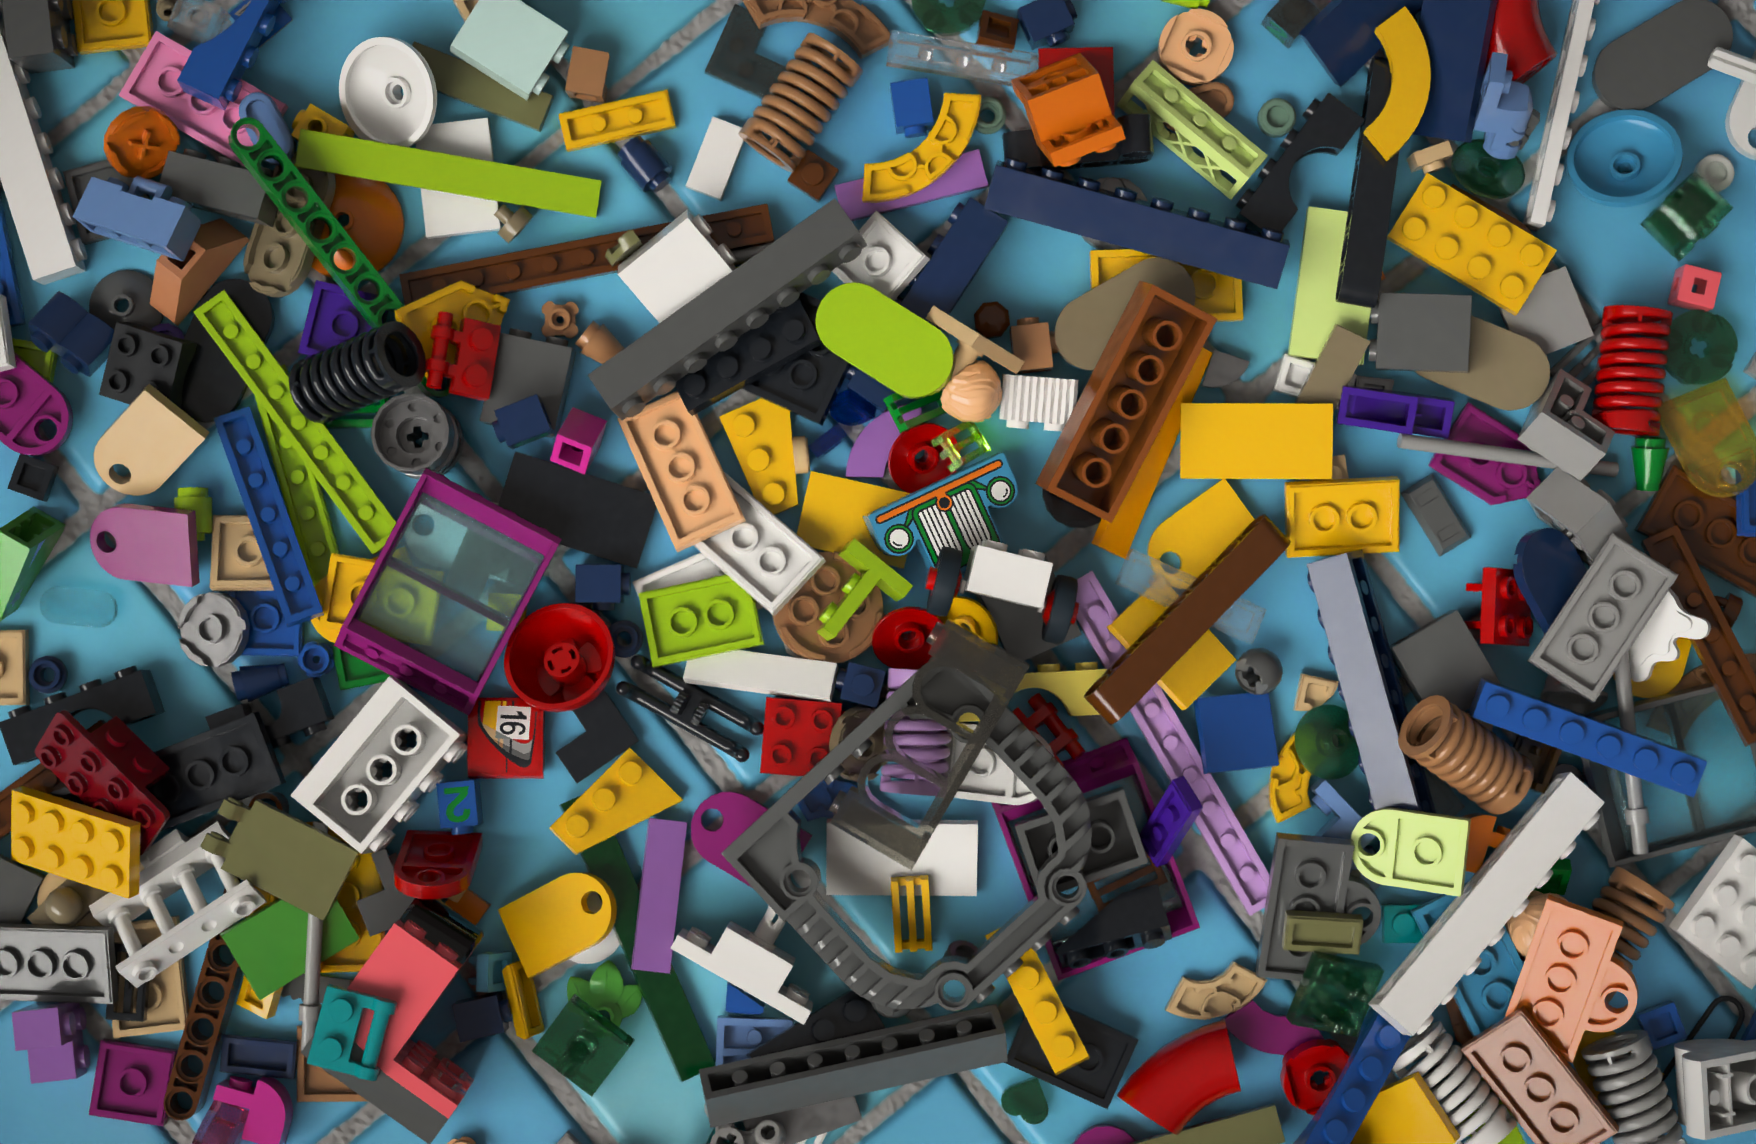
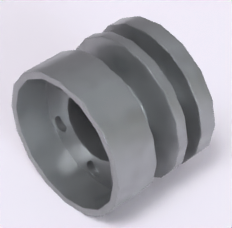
M404 393L389 399L379 408L373 419L371 429L373 447L381 460L413 479H420L425 468L444 475L455 466L462 454L464 436L459 421L451 411L423 394ZM423 432L429 436V439L424 440L421 447L415 442L416 439L422 438Z

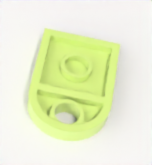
M1392 807L1374 810L1364 816L1352 832L1351 839L1354 843L1352 860L1361 874L1375 883L1461 897L1464 891L1471 819ZM1370 833L1379 839L1380 849L1377 853L1370 854L1363 850L1361 846L1363 834Z

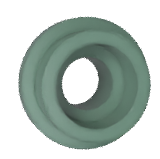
M991 96L982 97L980 114L975 130L982 134L996 133L1005 124L1006 109L997 98ZM984 110H990L994 113L995 118L991 122H985L981 119L980 114Z

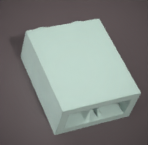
M479 0L451 43L450 52L523 99L528 100L532 92L539 96L550 78L545 71L552 61L557 64L560 63L570 45L564 42L568 35L566 29L520 0Z

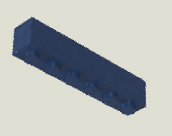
M971 197L966 205L959 202L948 219V222L953 225L945 237L938 234L927 251L932 257L909 283L911 289L905 298L902 299L898 296L895 299V302L939 330L941 329L940 327L926 319L931 308L935 306L950 315L1008 225L1007 220L991 210L984 209V205ZM851 366L845 377L850 380L847 390L881 412H886L888 408L883 399L895 392L856 367Z

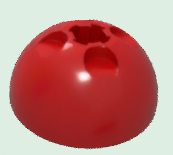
M572 603L552 604L531 613L513 631L504 654L505 675L513 691L529 705L549 712L572 711L593 701L608 684L615 664L614 642L605 622L592 610Z

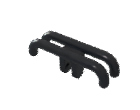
M635 655L631 658V666L634 669L647 674L679 692L671 706L629 682L621 681L616 686V692L619 695L628 698L693 734L739 762H745L749 759L750 753L747 748L705 725L702 721L708 710H711L755 736L763 733L764 725L762 722L695 684L685 683L683 677L663 666L654 668L652 661L642 655Z

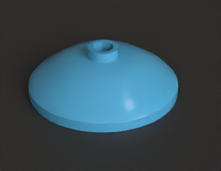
M1615 110L1593 118L1577 131L1567 150V171L1573 186L1587 199L1610 207H1632L1659 197L1671 187L1681 171L1683 148L1676 130L1663 118L1642 110ZM1623 171H1630V173L1621 174Z

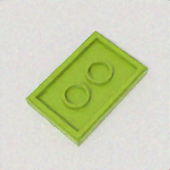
M727 575L638 593L652 666L654 668L765 645L756 600Z

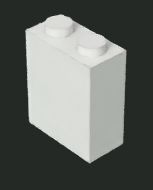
M688 209L618 265V276L659 323L736 269L733 263L737 259L724 243L718 246L710 237L713 231L705 219L699 214L693 217Z

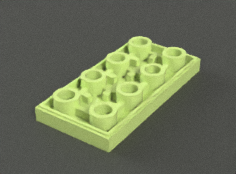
M1310 206L1306 210L1288 347L1289 356L1317 360L1335 324L1367 339L1371 308L1336 302V289L1347 211ZM1365 353L1359 363V366L1364 365Z

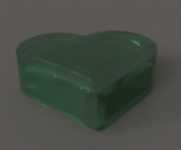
M1031 1077L1010 1085L1001 1094V1106L1004 1111L1013 1116L1021 1115L1023 1120L1029 1124H1039L1048 1115V1104L1037 1077Z

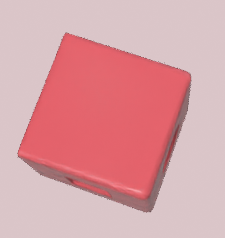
M1689 264L1677 268L1674 273L1667 303L1700 313L1712 310L1715 305L1722 273ZM1693 284L1697 285L1696 292H1692Z

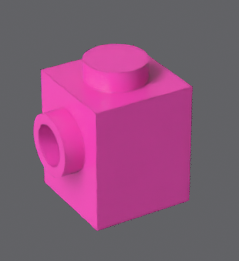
M572 407L557 433L550 461L585 475L601 446L607 420Z

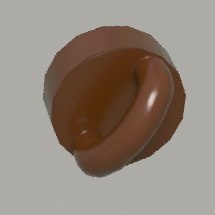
M1728 593L1725 598L1714 596L1728 624L1732 628L1743 605L1742 598Z

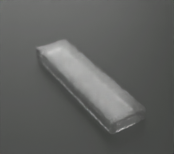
M891 30L886 67L1013 87L1011 80L1037 70L1039 54Z
M1129 549L1115 584L1165 607H1169L1197 578L1135 549ZM1239 597L1211 627L1247 644H1253L1267 609Z

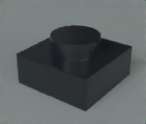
M20 454L7 489L47 502L59 466Z

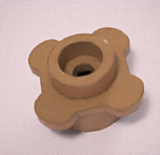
M548 301L542 306L545 324L542 326L541 331L545 337L557 335L572 339L577 336L579 329L576 326V315L579 313V308L574 302L569 301L565 305H555L552 301ZM563 317L564 321L557 323V318Z

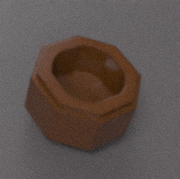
M997 301L982 303L974 314L975 330L987 339L1001 337L1010 326L1008 309Z

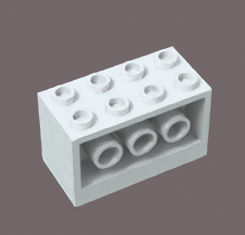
M389 676L290 796L360 854L376 853L378 850L385 849L393 840L396 834L392 832V829L397 823L402 821L406 823L414 815L420 806L416 800L423 792L431 793L437 787L436 783L441 782L444 775L440 771L445 765L450 762L455 764L465 753L467 745L464 742L467 740L468 734L406 683ZM416 733L417 745L415 748H407V735ZM384 763L392 764L391 777L382 776V766ZM359 793L367 794L366 799L368 803L366 806L359 807Z

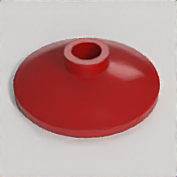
M921 423L902 432L893 443L888 457L889 473L893 481L902 490L911 494L955 473L960 461L958 442L948 429L935 423ZM924 449L923 456L915 459L916 454Z
M903 607L889 612L879 620L872 633V646L877 658L885 665L898 669H920L947 642V633L943 621L937 615L927 612V609L921 607Z

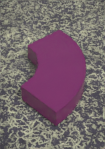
M1251 1000L1239 1010L1231 1012L1221 1019V1021H1226L1227 1029L1240 1041L1254 1049L1270 1054L1285 1055L1288 1051L1294 1050L1297 1046L1307 1041L1325 1040L1304 1009L1291 1015H1274L1262 1010Z

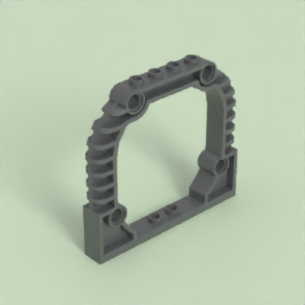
M948 642L737 837L721 854L783 921L786 920L834 973L861 997L889 1008L921 1009L939 1003L946 1010L958 1011L967 1007L974 999L978 1004L986 999L994 991L995 987L992 983L1000 975L1004 974L1006 978L1012 975L1023 964L1020 957L1030 948L1035 952L1039 950L1052 937L1048 931L1058 922L1063 926L1066 925L1079 913L1080 909L1077 905L1083 900L1087 891L1086 877L1083 869L1091 847L1092 824L1086 799L1077 782ZM900 708L911 719H931L949 723L953 736L960 742L969 744L976 743L979 740L984 741L1041 801L1054 823L1058 850L1039 869L1036 884L1038 894L970 957L966 958L958 955L943 957L932 964L924 973H915L892 967L878 957L822 898L817 891L821 881L820 869L811 859L802 857L800 845L801 819L792 810L822 780L828 785L845 770L841 763L850 754L856 759L873 744L869 737ZM970 712L978 716L981 725L977 731L967 733L960 728L958 720L964 713ZM799 869L806 871L811 879L810 885L806 888L796 887L791 881V872ZM1061 877H1074L1079 883L1077 890L1072 894L1061 893L1056 887L1057 881ZM950 980L960 981L965 987V992L959 997H950L944 991L945 983Z

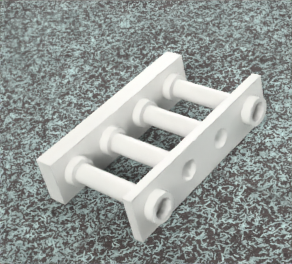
M218 821L141 871L138 895L128 899L109 892L89 906L93 917L104 927H113L114 932L118 931L129 957L115 967L136 988L152 980L157 974L266 903L264 896L247 879L240 883L236 876L221 869L226 858L212 854L200 847L206 834H210L211 831L217 832L227 839L230 838L231 834ZM215 866L227 892L210 904H207L196 878ZM183 888L194 914L175 926L163 900ZM150 909L162 935L145 947H142L131 921Z

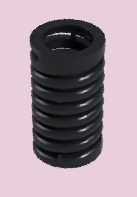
M386 322L380 327L372 328L368 332L361 333L356 337L349 338L347 341L340 342L317 354L299 360L290 371V393L295 405L307 419L315 423H327L360 408H364L369 404L376 403L379 400L417 386L423 380L426 373V357L422 344L409 327L401 322Z

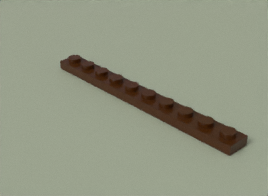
M768 204L702 216L713 231L710 237L718 246L724 243L731 251L775 241ZM671 222L633 229V231L644 245ZM627 231L399 274L404 304L406 306L460 280L473 284L476 288L491 294L504 295L618 273V265L623 261L612 267L605 258V254L608 248H613L619 243L618 238Z

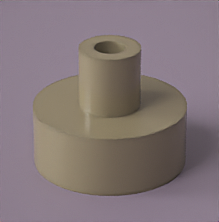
M503 204L494 214L504 224L497 234L509 244L534 216L523 206L513 213Z

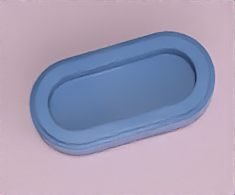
M260 92L247 95L239 106L240 119L248 117L257 119L291 160L296 151V142L294 137L291 136L292 133L275 101L268 95ZM245 128L252 143L256 145L258 141L256 133L252 129ZM274 159L265 160L269 164L280 165Z

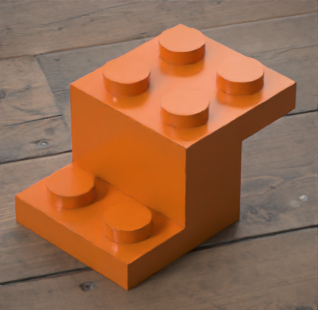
M1081 53L1011 80L1016 96L1024 104L1036 144L1054 167L1074 165L1081 160L1082 156L1094 151L1097 153L1109 151L1117 145V142L1126 139L1122 125L1111 113L1098 71Z

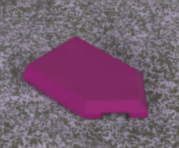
M1469 402L1463 407L1450 428L1448 440L1532 451L1525 444L1517 440L1519 437L1517 432ZM1434 453L1428 464L1429 467L1491 506L1526 498L1541 484V479H1539L1537 467L1439 453Z

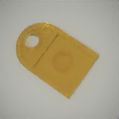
M1726 377L1665 401L1662 407L1654 409L1662 415L1660 423L1688 479L1700 491L1715 497H1731L1744 492L1756 480V436ZM1727 467L1735 468L1741 475V482L1737 484L1725 482L1721 476V470Z

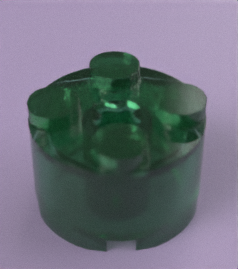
M1695 171L1683 180L1640 225L1672 257L1680 261L1695 247L1694 244L1700 238L1705 239L1720 224L1719 222L1733 207L1710 183Z

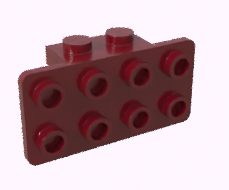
M61 710L55 714L35 748L36 756L42 765L50 769L66 785L68 790L76 795L86 806L140 822V856L149 850L170 818L168 809L148 790L163 779L170 768L117 716L92 733H89L67 710Z

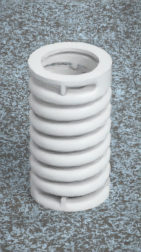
M1440 1021L1432 1023L1423 1033L1419 1035L1416 1033L1407 1041L1392 1071L1400 1079L1417 1071L1423 1076L1432 1067L1440 1064L1422 1078L1460 1134V1138L1453 1144H1498L1516 1127L1517 1121L1512 1118L1505 1105L1498 1104L1499 1098L1495 1093L1489 1092L1490 1086L1486 1081L1480 1080L1481 1075L1476 1069L1471 1068L1472 1064L1467 1057H1462L1463 1052L1460 1050V1046L1452 1045L1453 1037L1449 1033H1445L1446 1030ZM1427 1055L1424 1059L1406 1070V1066ZM1450 1075L1446 1080L1439 1083L1444 1077ZM1460 1086L1456 1091L1449 1094L1456 1087ZM1469 1098L1464 1104L1459 1105L1465 1099ZM1479 1109L1470 1119H1468V1120H1466L1465 1122L1461 1123V1122H1462L1463 1120H1465L1470 1114H1472L1475 1110ZM1485 1123V1125L1478 1132L1475 1131L1478 1127ZM1472 1134V1137L1463 1143L1461 1142V1140Z

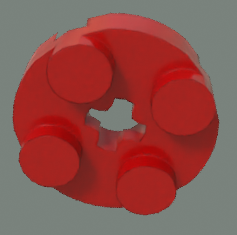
M1332 1039L1307 1041L1297 1046L1294 1050L1288 1051L1282 1059L1283 1067L1280 1074L1282 1089L1289 1102L1296 1108L1306 1110L1307 1114L1315 1116L1349 1060V1053L1337 1041ZM1316 1071L1328 1072V1075L1323 1077V1083L1317 1085L1314 1080H1310Z

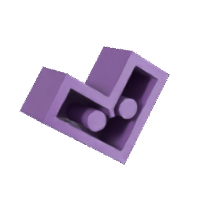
M34 1003L12 1012L15 1051H28L31 1084L77 1079L87 1073L86 1068L90 1066V1050L88 1045H84L82 1032L86 1028L87 1021L85 1009L80 1007L79 1003Z

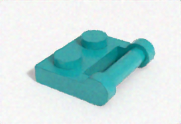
M331 984L327 985L306 1064L354 1075L364 1080L377 1081L380 1068L376 1066L389 1017L395 1014L397 1002ZM367 1008L373 1010L374 1015L362 1060L358 1062L350 1059L363 1010Z

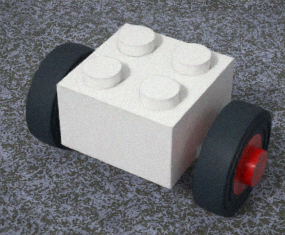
M982 540L981 545L971 546L964 580L961 582L962 551L955 548L942 547L936 566H930L926 579L925 589L929 590L927 601L928 613L946 617L953 599L958 595V591L961 594L966 591L1031 608H1038L1037 612L1042 613L1043 618L1042 640L1053 644L1063 643L1070 624H1075L1079 610V602H1076L1078 591L1077 579L1070 576L1057 575L1050 593L1046 596L1053 563L1044 561V553L1028 549H1019L1018 554L1007 552V544Z

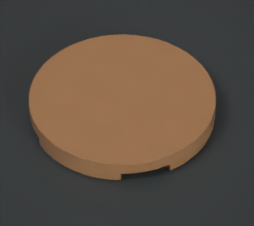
M818 552L824 557L826 562L775 617L773 615L772 617L780 638L795 654L803 659L838 664L853 659L871 646L873 630L885 614L883 613V598L880 588L875 585L837 636L829 641L824 639L816 632L822 625V622L818 620L819 616L831 602H834L836 605L845 595L841 588L851 575L857 573L860 576L861 573L838 555L840 552Z

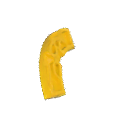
M1406 6L1376 27L1374 31L1386 52L1392 80L1390 93L1382 112L1364 130L1363 134L1386 161L1399 152L1415 131L1424 113L1430 91L1431 68L1426 42L1418 24Z
M944 93L938 119L929 132L928 137L910 153L908 152L893 160L865 164L863 203H880L904 198L921 191L942 177L963 154L972 138L980 114L982 95Z

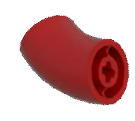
M1498 0L1484 75L1492 52L1508 54L1506 70L1512 71V81L1522 84L1536 75L1556 57L1558 53L1551 44L1541 20L1539 0Z
M1222 1020L1201 1026L1181 1035L1160 1048L1129 1077L1117 1096L1175 1135H1179L1184 1126L1204 1107L1227 1095L1241 1092L1226 1021Z

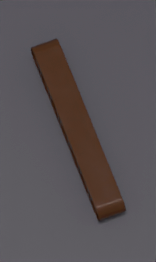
M1266 514L1257 517L1088 689L1084 698L1110 725L1119 721L1288 548L1291 541Z

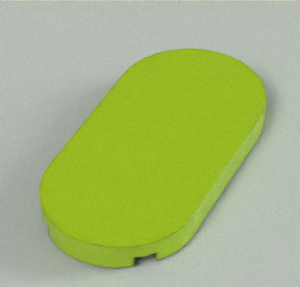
M862 283L842 284L828 292L818 306L816 330L822 343L832 353L900 396L910 399L931 396L942 390L949 382L954 371V357L951 344L945 334L873 287Z

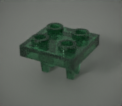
M1313 951L1286 1018L1292 1025L1357 1037L1370 1006L1368 1003L1374 997L1384 970L1375 963Z

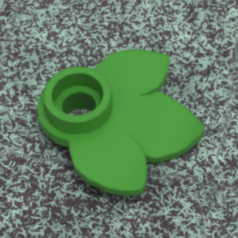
M610 960L605 961L596 969L590 978V982L571 976L567 984V996L571 1008L584 1016L587 1029L597 1036H609L616 1032L621 1025L622 1019L634 1014L641 1004L642 994L638 985L624 986L619 969ZM600 1010H606L610 1014V1021L606 1025H601L596 1021V1014Z

